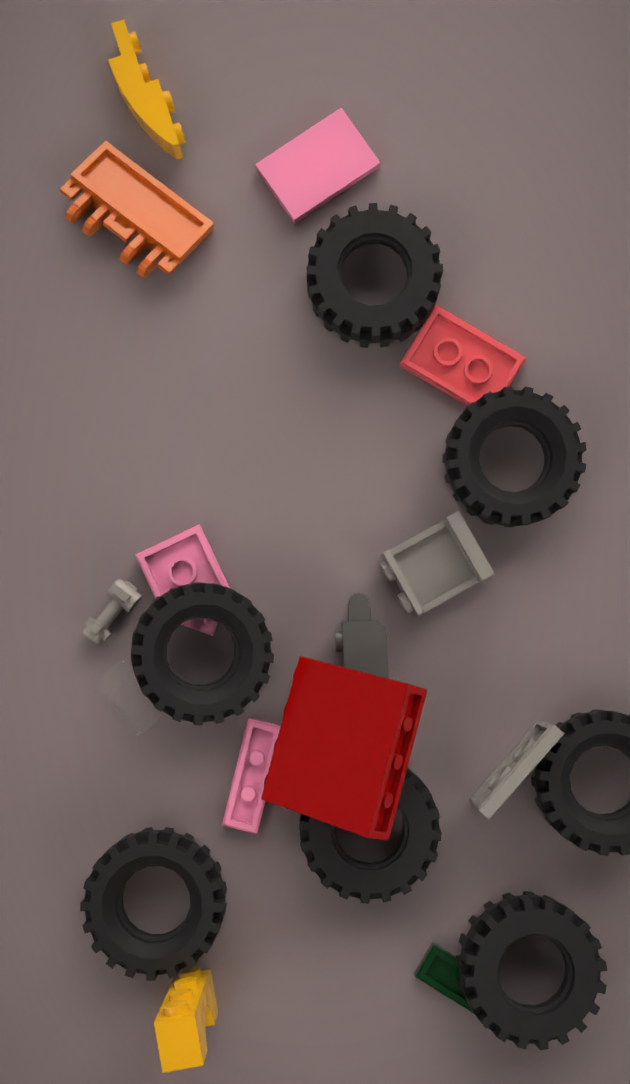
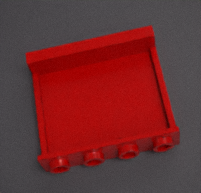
M300 656L293 674V683L288 701L284 707V716L278 738L274 744L269 771L264 780L261 799L366 838L389 840L427 689Z

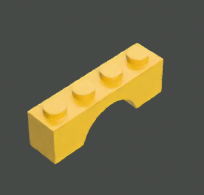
M194 966L191 969H182L171 983L154 1021L162 1073L204 1065L208 1051L205 1027L215 1025L218 1017L211 969L201 971V968L198 966Z

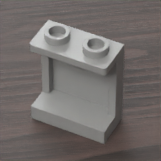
M460 511L451 514L443 521L396 547L383 552L381 556L384 561L379 563L389 582L395 580L401 593L397 597L405 612L408 614L413 611L415 617L424 614L435 606L495 574Z

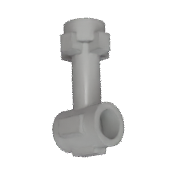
M120 578L116 580L106 594L112 600L96 620L92 617L88 618L84 623L86 627L82 632L99 645L103 640L107 641L112 634L108 627L123 609L130 613L140 602L142 595L137 592L139 589L127 580L125 582Z

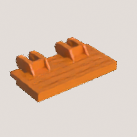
M107 141L102 143L70 174V179L60 188V193L71 201L82 191L84 192L66 211L64 218L70 223H76L92 207L96 209L83 224L81 231L87 236H92L102 226H105L126 243L136 233L138 234L125 247L119 260L127 266L146 248L151 252L139 264L136 272L143 279L149 276L157 266L170 276L213 231L214 223Z

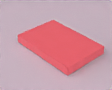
M435 305L399 366L462 404L469 406L472 402L474 403L490 391L495 393L501 391L504 387H509L526 357L440 306Z

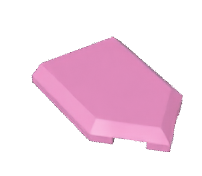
M200 524L135 554L155 598L160 597L175 586L190 584V582L215 583L230 588ZM194 618L181 625L213 636L218 622L210 618Z

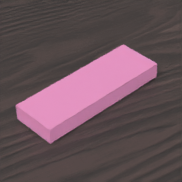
M248 718L222 826L254 834L258 833L265 801L261 799L264 780L269 771L274 744L278 738L281 725Z

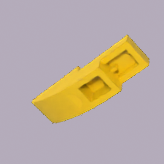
M124 19L111 23L121 55L108 59L128 109L142 129L158 146L176 160L183 158L180 145L185 144L186 141L180 122L172 123L170 113L176 112L170 91L162 92L158 79L151 81L146 63L139 65L136 54L142 53L136 32L128 33Z

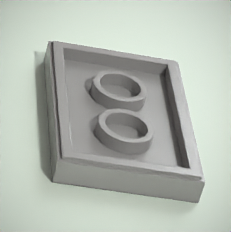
M538 720L470 797L471 803L485 817L490 819L565 733L555 724Z

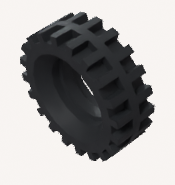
M369 203V210L358 211L356 205L349 207L347 216L340 218L336 214L330 219V226L326 230L322 228L316 234L317 241L314 247H310L306 271L308 297L312 301L313 311L316 317L320 316L322 318L324 327L329 332L332 330L336 331L341 335V340L346 343L352 339L360 342V347L368 348V343H380V347H387L390 341L399 339L402 342L408 338L410 332L414 329L418 331L423 326L425 319L430 315L435 306L443 274V264L439 262L440 248L438 244H432L430 240L431 231L427 226L423 229L416 225L417 217L412 213H409L407 218L397 214V206L390 205L389 211L378 210L377 203ZM365 244H381L390 247L401 256L406 266L407 281L404 289L395 299L382 305H368L355 300L347 293L341 281V269L345 259L353 250Z
M512 386L504 387L501 391L495 393L490 391L474 403L472 402L454 422L445 441L447 444L442 461L446 467V475L444 477L446 483H450L455 493L452 495L454 499L460 501L467 508L466 512L471 516L476 515L484 519V523L490 525L498 524L511 528L522 525L526 526L551 517L553 513L564 508L569 503L567 500L570 496L578 491L581 485L578 483L580 474L586 470V464L582 463V453L587 450L586 442L580 443L577 432L581 430L578 422L573 424L566 415L570 410L565 405L560 408L552 402V395L545 393L543 396L533 393L534 388L525 387L522 390H512ZM508 426L523 428L533 434L541 444L544 454L543 471L537 482L528 489L518 492L504 491L492 485L482 473L479 461L481 446L486 437L496 429Z
M190 582V584L171 588L168 592L160 597H156L152 601V604L139 617L137 627L133 631L131 662L140 690L158 711L165 712L178 722L184 720L193 722L194 725H203V722L214 721L218 724L224 722V718L230 715H240L244 712L242 708L251 700L255 702L260 697L258 692L263 683H268L270 678L268 675L270 663L274 662V654L271 653V641L273 639L271 632L268 631L264 622V616L253 606L247 597L219 584ZM194 618H210L221 623L230 632L234 643V659L229 670L219 680L207 685H192L179 679L171 670L167 660V645L173 632L182 623Z
M600 709L591 710V712L587 713L578 712L572 714L571 719L564 723L558 722L556 724L565 734L535 768V777H531V784L535 787L537 798L534 799L545 815V820L549 825L578 848L585 851L587 849L595 851L603 856H609V852H618L622 856L630 854V800L623 808L613 813L597 814L587 811L577 802L571 791L570 775L574 763L581 754L593 747L610 746L619 749L630 760V715Z
M407 768L397 807L403 818V837L396 851L384 860L372 863L355 860L346 854L338 843L335 826L301 814L299 824L301 849L307 858L308 867L311 872H315L319 876L322 885L327 889L332 887L344 899H348L351 896L359 898L361 903L369 904L370 899L382 898L383 903L392 901V895L403 892L405 895L412 891L410 886L418 879L421 881L425 879L428 875L426 872L431 862L435 863L438 856L436 849L438 841H441L442 832L439 826V810L435 805L432 794L418 775Z
M153 827L144 828L141 832L130 833L124 836L119 842L112 845L92 867L93 871L86 879L83 887L86 890L85 898L80 902V911H85L86 922L82 926L84 933L90 932L95 941L91 946L94 952L97 953L101 950L109 958L106 965L113 969L118 964L127 969L125 976L133 978L136 973L147 974L146 981H155L157 976L161 974H168V977L172 978L178 975L179 970L187 966L189 969L195 966L198 959L204 953L207 954L212 947L226 912L225 894L227 887L220 874L222 868L219 862L213 861L209 855L210 849L205 844L201 847L192 840L194 836L188 833L185 835L175 833L174 828L166 827L164 830H153ZM162 866L173 870L184 880L190 894V908L186 919L177 928L167 933L150 934L138 929L128 919L123 907V892L127 881L135 872L146 867Z
M523 891V895L514 896L511 893L503 894L502 901L495 904L491 901L485 903L483 906L486 910L478 918L472 915L468 920L472 926L467 935L462 933L460 935L461 954L455 957L460 977H457L458 985L464 993L465 1001L479 1021L503 1042L506 1039L511 1040L518 1048L526 1049L527 1044H535L540 1050L549 1049L548 1041L555 1039L563 1045L570 1041L567 1033L576 1027L582 1033L587 1028L582 1020L588 1012L597 1015L600 1009L594 1001L597 993L605 994L607 986L600 980L601 972L607 971L606 961L600 958L598 952L602 946L600 941L589 931L591 927L586 921L553 898L546 895L543 897L528 891ZM528 935L543 936L553 941L561 951L565 963L564 979L558 992L548 1001L537 1005H523L510 999L502 990L498 977L499 962L505 949L516 939Z

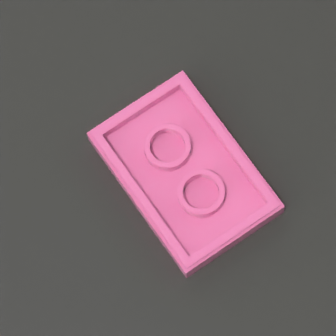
M340 108L255 165L260 176L293 223L296 224L380 168V161L343 109Z

